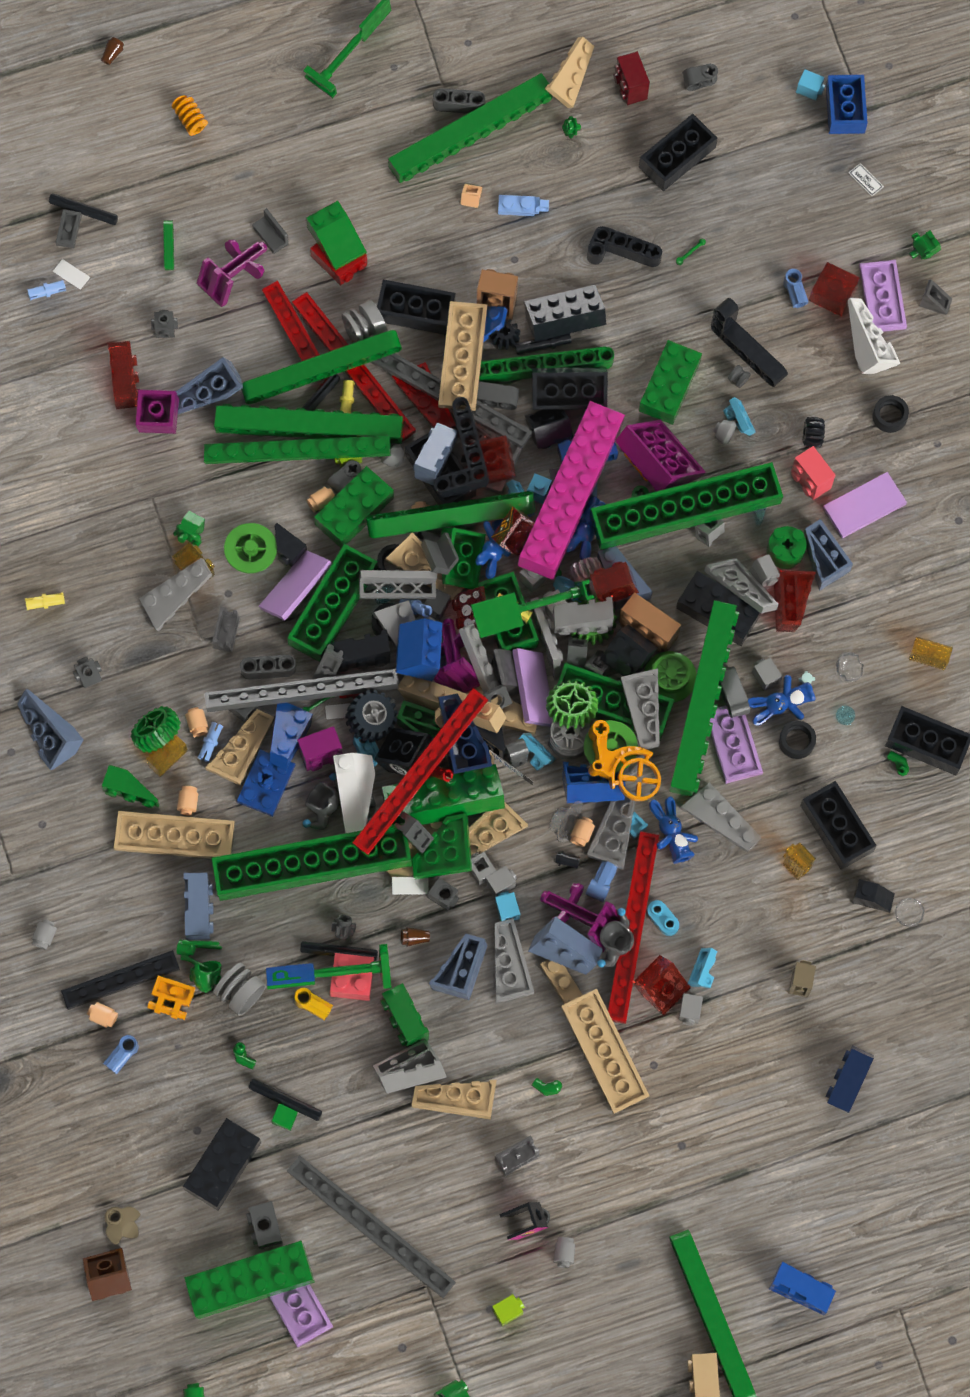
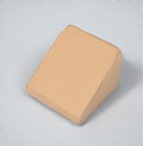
M464 184L461 205L478 208L482 187Z

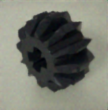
M509 319L508 322H505L503 328L499 331L495 330L490 334L489 338L492 340L493 346L498 344L499 350L502 346L508 350L509 345L514 348L516 346L515 342L520 341L519 335L521 333L520 329H517V323L512 324V320Z
M807 417L803 427V444L810 448L812 446L821 448L825 438V421L818 417Z

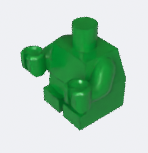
M931 230L921 237L917 232L911 235L914 250L909 254L912 259L917 256L921 260L929 259L941 250L940 243Z
M188 511L183 517L181 524L176 525L173 535H177L180 543H184L187 540L192 542L193 546L196 545V548L199 547L202 543L199 534L204 531L205 518Z

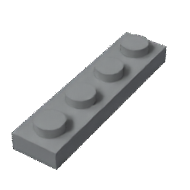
M474 623L464 626L459 630L482 691L485 693L499 686V683L495 678L493 667L489 663L486 649L481 643L479 632ZM493 695L492 698H491V700H493V699L496 698L497 696H496V695Z

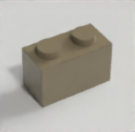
M809 961L796 962L792 971L788 994L808 997L813 987L816 966L812 965Z

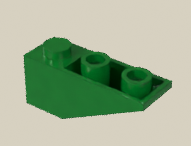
M112 765L108 766L102 783V789L106 795L116 797L117 795L124 797L123 799L128 802L134 803L138 801L145 807L153 808L155 806L159 808L158 799L128 770Z

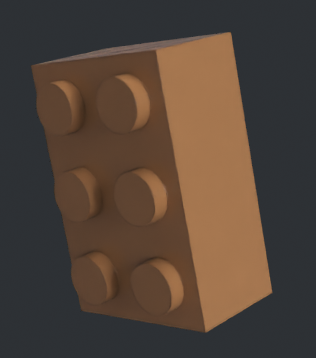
M482 269L477 288V304L506 307L508 310L506 319L512 320L517 301L518 276L512 273H499L493 269Z
M635 592L621 609L620 625L622 627L628 624L658 647L657 652L668 651L677 640L681 624Z

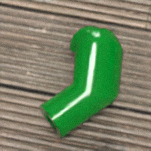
M891 750L887 759L895 763L897 773L900 776L907 775L909 772L907 759Z
M236 1043L233 1047L235 1061L253 1070L256 1060L247 1057L244 1043Z
M536 1078L531 1085L545 1096L558 1094L562 1089V1083L558 1080L545 1084L539 1078Z

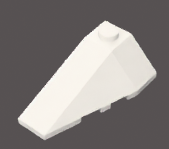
M849 298L848 307L855 358L862 374H875L899 365L900 361L890 342L886 343L881 335L884 332L881 328L878 329L872 322L873 316L862 299Z
M359 753L335 755L333 759L345 833L361 831L367 825L375 779L372 755Z

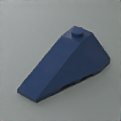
M458 693L438 697L442 726L445 725L462 703ZM472 721L447 753L449 767L453 774L492 766L489 748L480 735L477 726Z

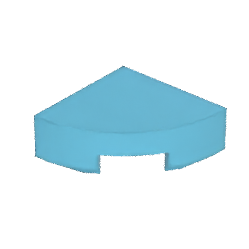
M635 812L633 813L630 835L633 839L640 835V831L643 832L648 827V824Z

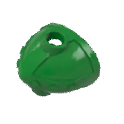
M218 961L203 962L202 964L209 967L208 970L200 968V963H195V966L190 969V981L194 982L200 991L207 993L219 983L222 964Z

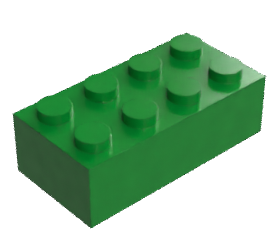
M668 340L641 399L639 412L673 425L701 363L702 353Z
M366 466L314 517L315 526L342 549L344 544L347 545L367 525L366 518L368 516L378 514L394 499V490Z
M514 571L478 583L477 591L481 602L496 598L499 593L507 595L515 592L517 602H519L518 605L525 603ZM531 617L527 623L523 621L524 626L493 634L498 649L512 651L516 648L524 650L537 648L539 639Z

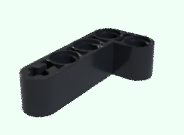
M605 226L596 228L587 253L588 261L595 265L602 262L606 251L649 267H657L661 263L662 258L660 246ZM599 236H604V237H606V238H605V239H600V238H598V237H599ZM621 242L623 243V245H617L615 243ZM633 248H638L640 251H634ZM596 251V252H599L600 254L594 255V254H592V252Z

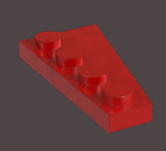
M426 362L417 365L431 374ZM392 376V380L433 428L437 423L452 429L456 428L448 408H438L439 401L399 378Z

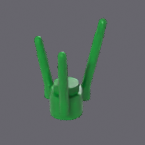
M180 939L176 952L178 955H181V960L195 964L200 962L189 956L195 954L196 948L221 950L222 946H218L220 943L217 941H189ZM200 963V968L209 969L208 966Z

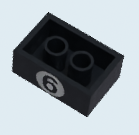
M393 728L386 737L374 761L390 773L406 775L434 738L427 733Z

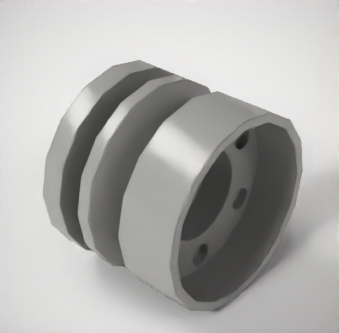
M371 300L359 305L360 315L355 309H351L350 314L348 312L342 314L345 330L353 343L369 338L370 334L375 336L388 331L380 311Z
M552 721L549 744L553 753L567 760L582 756L584 754V740L590 725L585 723L583 728L577 725L576 730L573 726H570L567 730L566 725L560 727L559 722L554 723Z
M241 962L223 975L213 992L217 997L221 996V1001L223 1002L231 999L229 1008L238 1016L247 1012L260 998L266 988V984L257 976L249 979L251 971L249 969L245 970V965Z

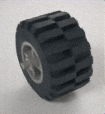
M370 690L360 693L350 703L345 718L348 719L346 725L351 727L349 729L350 733L354 732L356 734L355 738L361 737L363 742L369 739V743L375 740L379 741L394 728V724L397 722L395 716L398 714L397 710H394L396 705L395 703L391 704V698L389 696L386 698L384 696L385 693L381 692L378 694V690H373L370 693Z

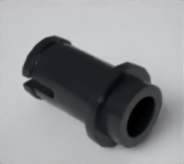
M564 851L557 852L555 863L558 866L566 865L578 869L579 856L563 853Z

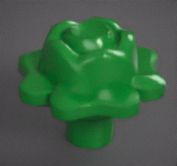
M569 116L568 119H565L562 129L565 136L571 139L574 135H577V131L581 130V125L577 123L576 118Z

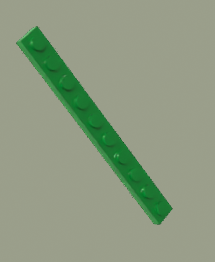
M390 436L204 444L205 464L391 456Z

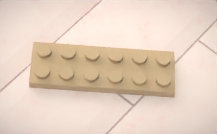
M450 301L438 408L453 409V401L457 397H465L472 411H476L487 304ZM461 405L458 409L464 410L466 406Z
M118 811L114 850L208 859L232 854L235 821Z
M595 989L562 1005L561 1008L613 1114L649 1097L644 1083L598 990Z

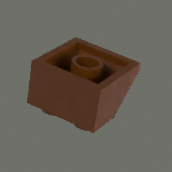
M122 1248L83 1258L86 1282L92 1301L124 1294L132 1290Z

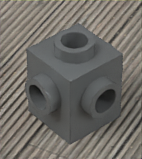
M160 310L159 312H154V319H151V329L155 330L156 338L175 337V329H178V320L174 318L173 311Z
M88 657L77 660L78 664L74 665L76 670L73 671L77 682L81 681L84 688L102 681L99 674L102 669L98 661L94 662L92 658L88 659ZM90 669L89 673L85 674V670Z

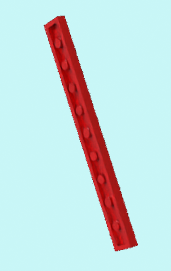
M308 292L292 301L294 308L329 352L349 345ZM365 365L345 371L377 413L388 416L389 414L403 416L402 442L416 433V429Z
M474 688L470 691L353 841L354 845L367 855L371 852L488 702L485 696Z
M640 831L625 913L629 920V929L634 936V944L628 953L619 956L616 963L608 1008L613 1022L626 1024L659 840V835Z

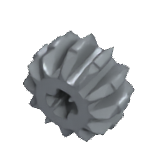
M597 557L584 558L570 567L571 576L575 582L588 580L590 577H600L603 574L602 565Z

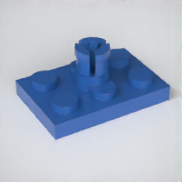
M260 749L239 794L237 803L273 817L296 764L291 762L287 770L269 763L270 753Z

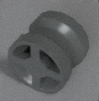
M737 365L729 374L728 379L734 381L736 386L741 388L751 374L748 371L745 372L742 366Z

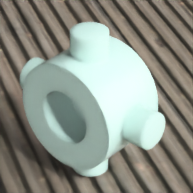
M805 671L802 677L798 678V681L802 684L805 682L811 684L812 681H815V677L808 673V671Z

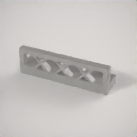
M361 570L359 574V598L436 599L437 573L432 571ZM363 584H371L376 589L372 593H364ZM385 584H390L395 590L391 593H385L381 588ZM404 584H409L414 590L411 593H404L400 588ZM422 585H431V593H423L419 588Z

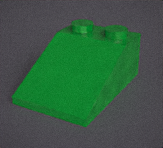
M339 201L306 217L307 229L334 270L367 253Z
M442 528L441 535L444 532L449 534L459 558L448 575L442 574L443 584L477 590L481 565L476 564V558L482 552L486 534L458 528Z

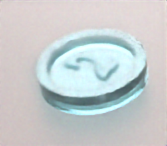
M842 706L836 712V719L842 725H849L855 719V711L849 706Z

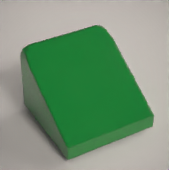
M279 1103L273 1116L272 1124L291 1131L298 1112Z

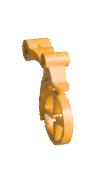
M603 720L596 721L588 731L590 739L593 740L595 761L588 769L591 776L599 775L608 779L611 789H615V785H618L621 792L631 800L646 801L652 798L661 785L660 772L649 761L653 752L636 746H627L615 751H609L607 749L609 725ZM631 755L645 756L644 759L634 758L629 761L625 759L626 757ZM621 761L624 765L618 773V780H615V769ZM632 763H638V778L642 776L643 764L650 767L656 776V779L643 778L641 782H638L636 784V796L626 790L622 781L635 782L637 780L636 776L622 775L625 767ZM642 783L656 785L653 793L641 797Z

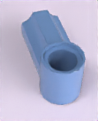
M797 269L788 270L783 281L793 308H800L809 303L801 280L802 274ZM788 278H795L796 282H791Z
M602 861L595 878L591 880L586 895L604 902L618 867L608 861Z
M131 1035L123 1036L117 1047L103 1064L118 1074L131 1056L137 1053L139 1044L136 1039ZM127 1041L134 1042V1047L131 1050L124 1049V1044Z

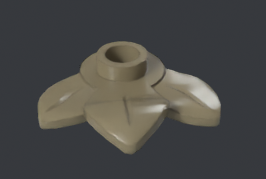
M111 1207L106 1211L105 1221L108 1224L106 1234L113 1244L118 1245L122 1236L129 1239L139 1236V1230L134 1221L141 1216L140 1212L133 1207L123 1209ZM113 1214L119 1215L117 1221L111 1219Z

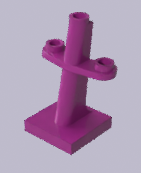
M228 240L225 242V249L232 256L233 260L219 268L209 257L202 262L196 284L220 307L225 306L234 281L232 278L244 269L256 279H260L265 272L263 266L253 261L267 251V246L264 242H256L244 252H241L237 241Z
M450 618L445 619L442 623L443 643H441V656L446 655L447 665L440 668L434 681L443 686L466 693L473 688L479 687L480 683L473 666L464 657L461 658L460 648L465 645L460 633L456 634L454 620Z
M574 883L571 886L569 900L550 891L542 893L540 901L561 912L557 918L566 923L569 917H572L591 927L587 935L593 943L603 949L602 952L605 951V947L600 941L601 930L609 922L620 920V915H618L612 903L606 901L599 914H595L577 905L584 890V886L580 883Z

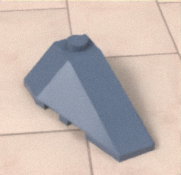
M222 357L176 391L179 397L178 414L227 399L243 388L241 377L232 362Z
M26 689L17 703L25 723L31 727L33 732L31 737L33 741L37 742L40 749L38 750L39 756L50 770H54L77 753L84 739L71 724L30 690Z

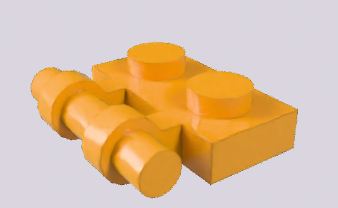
M158 976L151 993L152 996L158 997L157 1003L149 1001L147 1008L154 1010V1013L170 1015L171 1018L176 1020L177 1018L185 1020L187 1012L180 1011L181 1006L190 1007L196 988ZM167 1000L175 1003L174 1008L163 1005L164 1001Z

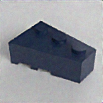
M853 1045L850 1051L846 1050L842 1058L844 1065L842 1069H837L834 1076L836 1083L834 1087H829L825 1096L829 1098L828 1104L848 1113L850 1112L873 1062L874 1055Z

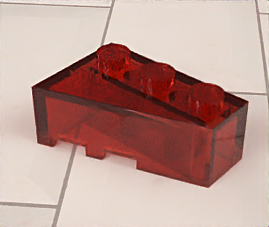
M130 341L108 343L116 409L137 407L138 390H140L136 388V383H139V374L134 369V366H138L137 356L132 353Z
M779 570L780 576L774 584V599L778 603L777 610H775L776 632H795L802 623L807 599L816 572Z

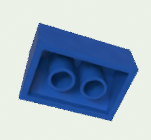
M423 618L399 625L396 673L431 682L434 680L440 670L442 622Z

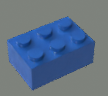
M828 75L826 100L829 134L865 133L868 121L864 75Z

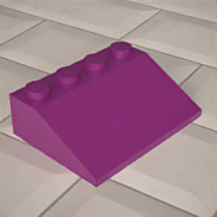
M661 419L626 425L615 440L621 451L630 458L632 464L640 470L643 477L651 483L656 492L688 484L706 473Z

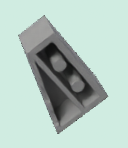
M606 597L607 601L597 603L595 599L589 600V604L578 605V602L554 605V633H559V635H569L574 632H578V634H588L589 632L604 634L612 631L614 619L612 597Z
M426 1039L373 1065L386 1093L447 1077L439 1058Z

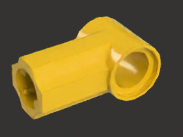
M300 988L295 992L294 1003L298 1008L305 1009L325 1021L333 1007L332 1004L311 993L308 988ZM301 994H305L308 996L309 1000L306 1002H300L298 1000V996Z

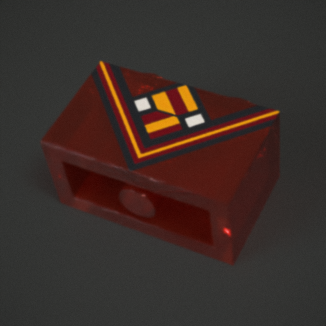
M512 507L491 538L499 546L514 554L535 522L525 513Z

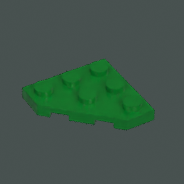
M467 814L447 816L437 832L432 834L434 839L423 854L421 852L416 853L412 858L413 877L415 880L472 871Z

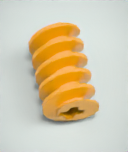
M182 95L173 101L172 108L175 110L176 115H178L179 120L182 121V125L189 133V136L200 133L207 126L208 121L204 120L203 114H200L201 110L197 108V103H193L194 99Z

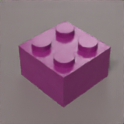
M138 390L135 426L139 433L176 434L179 397L176 391Z
M334 726L297 739L299 753L306 771H317L326 764L333 765V756L343 754L342 745Z

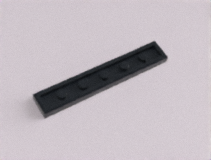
M172 950L61 990L67 1010L153 980L158 976L178 971L180 968Z

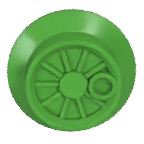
M246 523L234 528L228 534L224 544V553L228 563L236 570L243 573H258L273 563L277 554V543L273 533L268 528L256 523Z
M666 651L653 656L648 661L644 672L658 668L659 695L678 702L687 698L692 693L697 673L693 663L685 655L674 651Z
M606 721L610 729L607 736V749L609 751H615L627 746L638 747L637 738L627 725L618 721ZM587 733L584 740V753L588 762L592 765L595 761L593 740L590 739ZM636 755L628 756L625 759L629 761L636 758ZM621 761L618 763L615 773L619 772L624 765Z

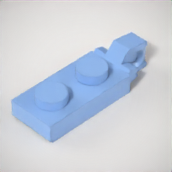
M499 195V215L535 216V214H539V211H549V200H541L540 197Z

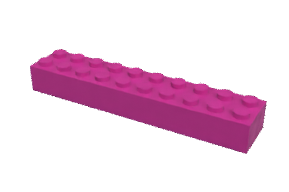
M590 401L520 554L519 567L551 580L554 579L621 430L625 417L624 414Z

